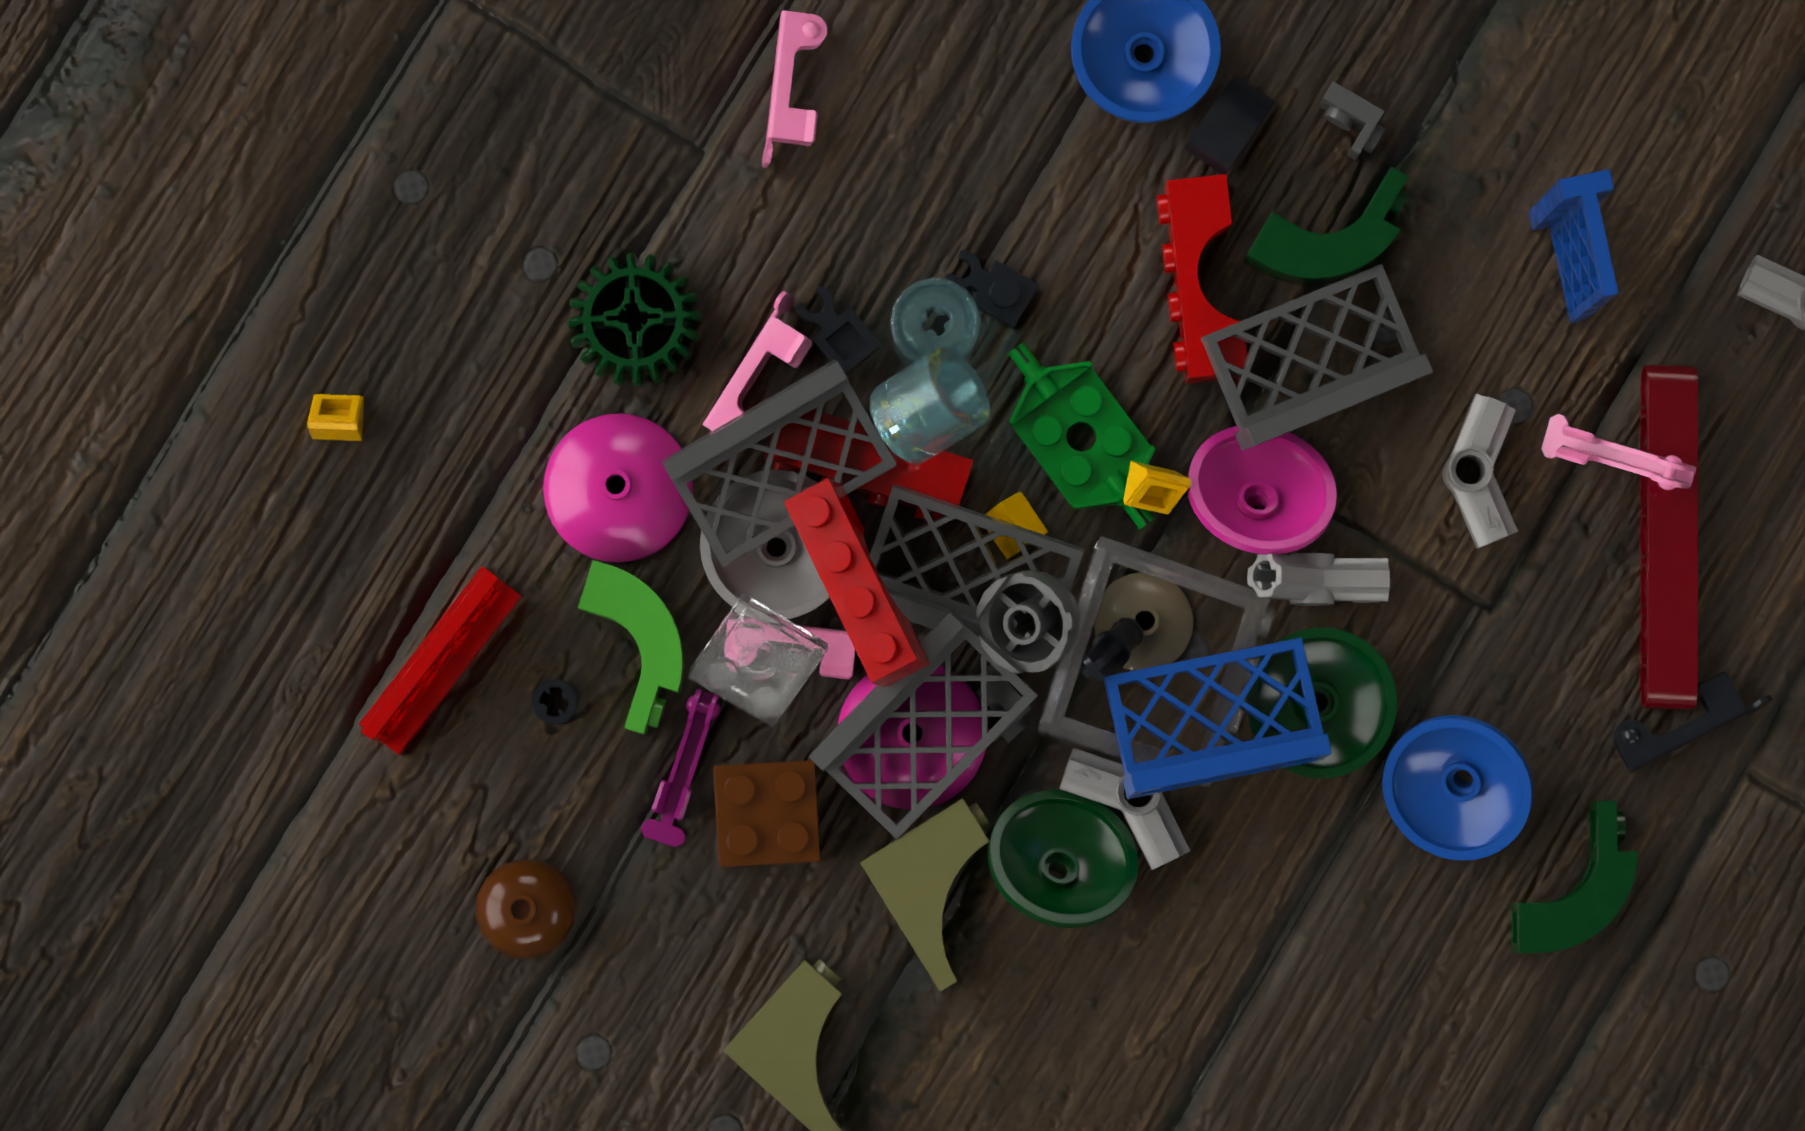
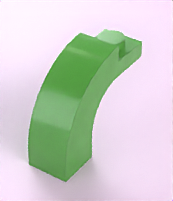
M593 560L578 609L614 621L626 628L634 637L640 650L642 668L624 728L646 736L649 726L658 728L664 712L666 699L659 697L661 688L678 694L681 693L684 680L685 657L680 632L666 605L649 586L622 569Z

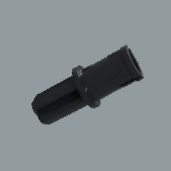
M1121 618L1110 630L1099 633L1093 640L1092 649L1082 658L1085 667L1081 670L1086 678L1093 675L1098 681H1101L1113 669L1123 667L1130 659L1131 650L1142 642L1143 629L1140 624L1131 618Z

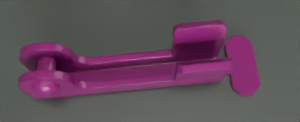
M697 689L695 695L687 700L686 708L689 711L687 725L668 782L664 780L660 782L652 806V811L662 814L661 821L649 819L643 822L641 831L644 837L673 847L684 843L686 836L683 830L672 825L674 819L682 820L692 793L690 786L712 720L716 719L721 712V707L718 703L719 695Z

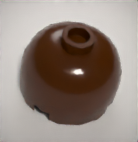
M519 859L501 865L486 877L477 894L475 915L481 934L495 950L511 958L534 959L553 952L566 940L575 924L577 903L571 884L557 869L542 861Z

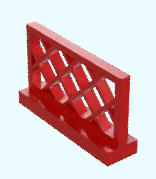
M481 566L360 721L359 725L363 727L360 732L372 741L385 744L396 754L401 755L523 597Z

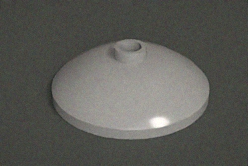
M770 470L767 483L795 490L799 473L786 470ZM763 471L744 477L760 481ZM805 476L801 492L818 482ZM735 481L728 487L723 509L751 516L759 487ZM765 489L758 518L774 522L784 519L788 516L789 512L783 501L793 496ZM720 495L713 502L712 506L717 507ZM708 511L706 519L712 527L715 513ZM721 514L716 536L726 552L745 541L749 521ZM756 523L753 536L767 529L768 526ZM795 525L724 567L701 531L700 551L706 575L713 588L723 600L738 611L758 619L789 620L808 614L830 598ZM781 539L785 542L786 551L782 556L773 557L767 552V545L771 540Z

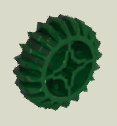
M632 252L627 254L628 268L620 269L615 256L609 257L608 265L612 273L604 276L599 267L593 266L590 272L598 282L594 287L586 281L580 280L578 282V289L588 297L586 301L578 298L570 299V308L582 312L583 315L567 319V325L570 329L584 330L583 333L574 336L571 339V343L574 348L590 346L580 357L584 365L591 364L598 358L601 360L595 370L597 377L603 378L612 367L615 369L613 375V383L615 385L622 386L626 372L632 373L634 387L641 388L643 385L642 372L650 371L653 382L659 384L662 382V376L658 367L665 364L669 372L675 375L680 370L672 357L678 354L686 360L692 358V351L682 345L683 340L690 342L700 341V333L687 328V324L702 322V313L686 311V308L695 305L699 298L696 292L680 295V292L689 284V279L685 275L678 277L673 282L669 281L675 270L672 263L667 262L663 265L660 272L657 273L655 272L656 256L649 254L645 259L644 268H638L636 254ZM641 282L654 285L665 292L672 300L675 311H663L662 308L647 306L643 302ZM626 283L622 304L614 310L604 311V314H596L598 305L604 296L615 287ZM633 297H635V303L642 317L650 318L647 324H641L642 329L637 331L636 344L628 324L622 322L624 315L629 317L628 311L633 310ZM666 326H675L672 336L666 345L655 354L644 358L645 342L648 336L654 331L666 329ZM607 329L608 332L624 335L627 339L629 359L618 357L607 351L597 340L595 330Z

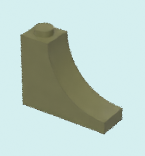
M963 798L860 862L940 992L957 982L949 966L943 945L942 917L947 894L961 867L978 849L989 842L984 832L992 828L977 802L968 807Z
M805 959L723 1051L810 1131H845L830 1112L818 1080L817 1049L819 1037L827 1015L842 995V992L836 987L841 978L820 959L813 966Z

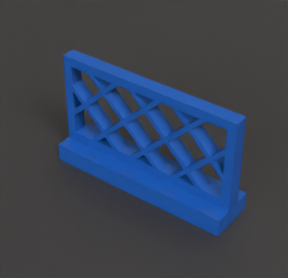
M1610 169L1559 179L1528 212L1532 231L1545 228L1550 229L1570 324L1585 321L1619 294L1599 203L1614 190Z
M1302 638L1109 675L1104 679L1125 774L1123 783L1127 799L1321 761L1332 754L1328 734L1323 733ZM1292 652L1296 673L1286 687L1262 670L1272 655ZM1263 657L1257 667L1247 661ZM1235 663L1252 674L1238 697L1213 681L1223 665ZM1214 667L1208 677L1198 671ZM1187 673L1203 684L1190 706L1185 705L1164 691L1172 677L1176 674ZM1165 677L1159 687L1151 681H1149L1151 679ZM1257 678L1282 694L1269 716L1243 701ZM1137 682L1154 694L1141 716H1138L1122 705L1118 686ZM1297 682L1299 683L1301 696L1292 691ZM1208 688L1233 704L1220 726H1217L1195 711ZM1159 698L1184 713L1170 736L1145 720ZM1287 698L1305 709L1309 729L1290 732L1274 721ZM1238 708L1263 723L1253 740L1242 742L1225 731ZM1125 717L1135 723L1130 733H1128ZM1189 717L1214 733L1204 750L1193 752L1175 740ZM1141 727L1164 742L1165 745L1156 759L1135 763L1131 741ZM1268 728L1279 734L1262 738ZM1219 737L1229 743V745L1214 747ZM1170 747L1176 750L1177 752L1181 753L1179 755L1164 757Z

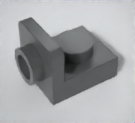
M1333 81L1319 104V107L1327 111L1324 117L1344 130L1350 131L1352 126L1361 130L1347 154L1348 157L1356 160L1362 149L1371 154L1386 129L1378 124L1384 110Z
M991 664L987 667V674H1000ZM987 681L988 707L991 710H1001L1002 708L1009 710L1021 698L1007 681ZM981 687L976 691V693L978 694V696H979L980 698H981ZM1028 705L993 743L1001 736L1009 743L1030 724L1024 716L1032 708Z

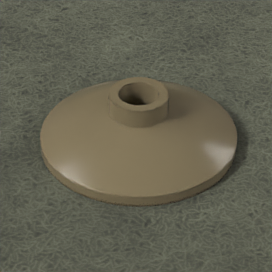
M1147 572L1129 574L1113 582L1103 592L1096 605L1093 619L1095 636L1097 637L1099 633L1110 630L1121 618L1135 620L1138 613L1148 612L1154 619L1153 627L1150 630H1143L1142 642L1131 650L1130 659L1122 668L1134 671L1170 664L1177 660L1189 644L1193 631L1192 609L1182 590L1171 580L1161 575Z

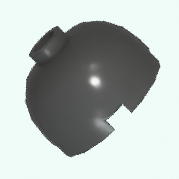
M1027 570L998 579L984 591L976 608V619L980 618V628L982 634L978 636L982 648L993 662L1014 673H1037L1051 668L1072 650L1080 631V612L1075 597L1062 581L1045 572Z

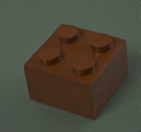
M812 760L713 766L719 867L821 862L816 764Z

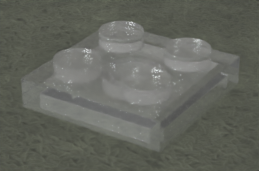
M742 593L689 669L688 678L769 726L774 727L827 653L828 643L745 593Z

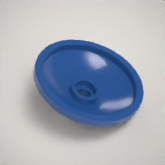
M1088 0L1077 18L1071 40L1073 68L1087 96L1107 113L1135 123L1162 122L1175 118L1191 109L1210 88L1219 66L1221 54L1218 26L1211 10L1203 0ZM1142 47L1147 48L1152 52L1153 59L1148 63H1141L1135 58L1134 52Z
M1446 715L1434 717L1416 724L1396 742L1386 760L1383 771L1382 786L1384 800L1395 825L1416 846L1446 859L1476 860L1501 851L1519 835L1527 822L1533 804L1532 776L1521 751L1499 729L1472 717ZM1457 771H1468L1472 775L1473 781L1466 782L1461 780Z

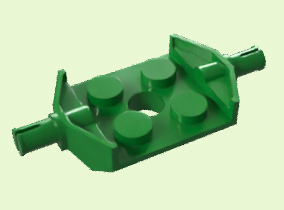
M1026 342L1018 345L1017 349L1014 348L1008 353V356L1012 358L1026 377L1024 379L1026 386L1009 420V424L1073 510L1093 509L1116 504L1118 508L1121 506L1124 508L1138 527V530L1153 521L1156 516L1151 511L1137 508L1147 521L1146 523L1135 507L1124 505L1123 497L1130 462L1135 461L1149 464L1155 448L1153 445H1149L1093 370L1092 363L1086 361L1046 368L1045 365L1039 363L1026 345ZM1017 349L1020 351V353L1023 355V357L1026 359V361H1027L1028 363L1025 362V360H1024V359L1022 358V356L1019 354V352L1017 351ZM1076 424L1089 426L1095 434L1094 446L1087 451L1074 450L1067 442L1068 430Z

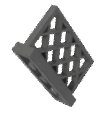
M1382 264L1200 338L1239 430L1234 434L1242 451L1433 372L1426 354L1420 356ZM1373 279L1381 298L1375 314L1351 304L1357 286ZM1347 290L1343 300L1333 296ZM1322 300L1340 308L1331 332L1306 322L1313 304L1317 301ZM1303 307L1299 318L1288 314ZM1385 310L1387 312L1389 320L1382 318ZM1347 312L1371 322L1362 346L1338 336ZM1275 318L1296 326L1287 350L1262 340L1269 321ZM1258 326L1255 336L1244 332ZM1379 326L1396 334L1403 353L1388 358L1370 350ZM1303 330L1327 340L1318 364L1294 354ZM1233 336L1251 344L1242 369L1225 362L1217 342ZM1335 344L1359 354L1352 374L1343 376L1326 368ZM1259 348L1283 358L1274 383L1250 373ZM1367 358L1377 362L1363 369ZM1290 362L1315 372L1308 391L1301 395L1281 386ZM1231 374L1238 376L1236 385L1233 382ZM1322 376L1330 380H1333L1330 383L1318 387L1322 379ZM1246 380L1270 390L1264 409L1250 416L1247 415L1240 398ZM1278 394L1288 398V400L1274 405Z
M833 360L661 461L723 567L794 526L790 514L779 522L758 518V513L765 489L791 496L800 493L808 463L836 470L834 481L837 483L841 482L843 472L856 475L842 484L847 494L897 465L847 380L848 378L838 361ZM840 393L844 394L852 408L847 430L819 423L824 403ZM816 408L813 421L799 418ZM857 418L867 435L854 432ZM791 422L811 427L804 456L776 449L782 427ZM817 429L845 436L838 465L810 458ZM773 433L769 447L756 444ZM852 438L872 443L882 461L866 471L845 467ZM746 448L768 453L760 481L732 474L737 454ZM774 454L802 461L795 490L767 483ZM729 459L726 472L712 469ZM704 473L724 478L717 507L696 502L686 484ZM730 480L759 487L751 516L723 509ZM701 509L715 513L712 527ZM721 514L749 521L745 541L727 552L716 536ZM756 523L768 526L767 529L753 536Z
M894 484L870 556L877 568L882 553L898 545L901 546L912 569L897 577L880 571L877 572L894 602L909 621L932 629L953 609L979 636L982 634L980 628V618L976 619L978 602L971 591L972 588L993 578H996V580L1003 578V573L1025 563L1028 564L1031 571L1040 572L1034 559L1052 551L1071 558L1065 575L1057 578L1070 591L1084 553V548ZM899 500L919 506L928 523L903 534L894 517ZM931 510L944 514V516L935 519ZM953 519L967 522L975 540L951 551L939 526ZM978 526L992 532L982 535ZM891 527L896 538L885 543ZM932 530L943 555L919 566L907 541ZM1002 535L1014 538L1023 556L998 567L987 542ZM1026 543L1040 548L1030 552ZM979 546L991 571L967 582L955 557ZM948 561L959 586L944 593L931 589L923 572ZM916 576L920 585L907 580ZM964 593L968 601L956 598L955 596Z
M953 609L919 642L930 664L887 687L877 685L809 755V758L822 771L825 769L896 839L1038 696V693L1017 673L1010 672L993 662L982 648L978 635ZM966 639L981 654V674L951 675V653ZM945 661V675H931ZM987 661L1001 674H987ZM945 681L946 710H916V689L923 682ZM951 681H981L982 710H952ZM987 681H1009L1023 696L1009 710H988ZM910 696V711H896ZM916 717H946V746H917ZM952 717H982V738L974 746H952ZM988 717H1001L988 731ZM888 718H910L911 746H881V725ZM875 732V746L860 747ZM875 753V782H854L840 768L853 754ZM881 753H911V782H882ZM917 753H946L947 773L939 781L917 782ZM953 753H966L953 766ZM863 789H875L876 802ZM882 789H911V810L898 823L882 809ZM917 789H931L918 802Z

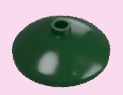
M1325 627L1308 628L1293 632L1277 642L1302 638L1314 693H1321L1325 699L1323 708L1319 710L1323 733L1328 734L1332 754L1321 761L1286 767L1284 769L1301 776L1319 779L1340 777L1354 772L1366 765L1381 751L1392 732L1397 714V692L1393 676L1381 655L1369 643L1352 633ZM1292 652L1272 655L1262 671L1287 687L1296 673ZM1263 657L1259 659L1255 667L1259 665ZM1257 678L1246 695V703L1269 716L1282 694ZM1297 682L1292 691L1301 696L1299 683ZM1287 698L1274 721L1290 732L1309 729L1305 709ZM1247 714L1248 723L1255 738L1263 723ZM1268 728L1262 738L1279 734Z
M1063 790L1035 792L1012 803L997 820L989 841V867L1002 895L1021 913L1046 925L1060 928H1081L1100 923L1114 915L1125 904L1136 882L1138 874L1137 850L1133 838L1124 823L1105 805ZM1049 871L1060 873L1063 879L1053 877L1049 874Z

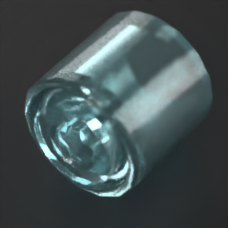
M933 277L915 282L900 294L892 309L890 336L894 352L905 366L919 374L938 377L954 373L969 361L977 348L981 323L977 303L965 288L952 280ZM934 310L938 316L946 314L949 317V321L944 324L945 333L943 335L937 336L933 330L925 332L922 329L921 325L927 322L926 313L928 311Z
M939 347L876 386L870 396V412L878 433L893 453L906 462L919 465L929 461L986 425L990 417V403L985 387L971 365L954 350Z

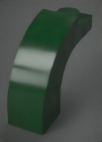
M1391 167L1362 216L1354 224L1338 232L1325 234L1309 232L1272 212L1243 262L1272 278L1300 285L1333 283L1359 273L1381 256L1401 230L1384 220L1387 215L1394 220L1408 198L1409 194L1402 190L1408 176Z
M1617 801L1588 802L1589 861L1583 878L1571 892L1561 898L1548 902H1510L1511 953H1549L1577 946L1598 934L1619 913L1627 900L1635 879L1638 851H1618V841H1624L1626 823L1624 812L1617 811Z

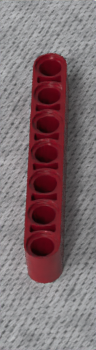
M1644 365L1640 379V450L1665 458L1669 455L1677 456L1682 460V463L1695 466L1696 472L1690 488L1675 487L1672 490H1664L1659 486L1658 482L1640 475V699L1643 708L1694 709L1698 696V376L1695 366Z

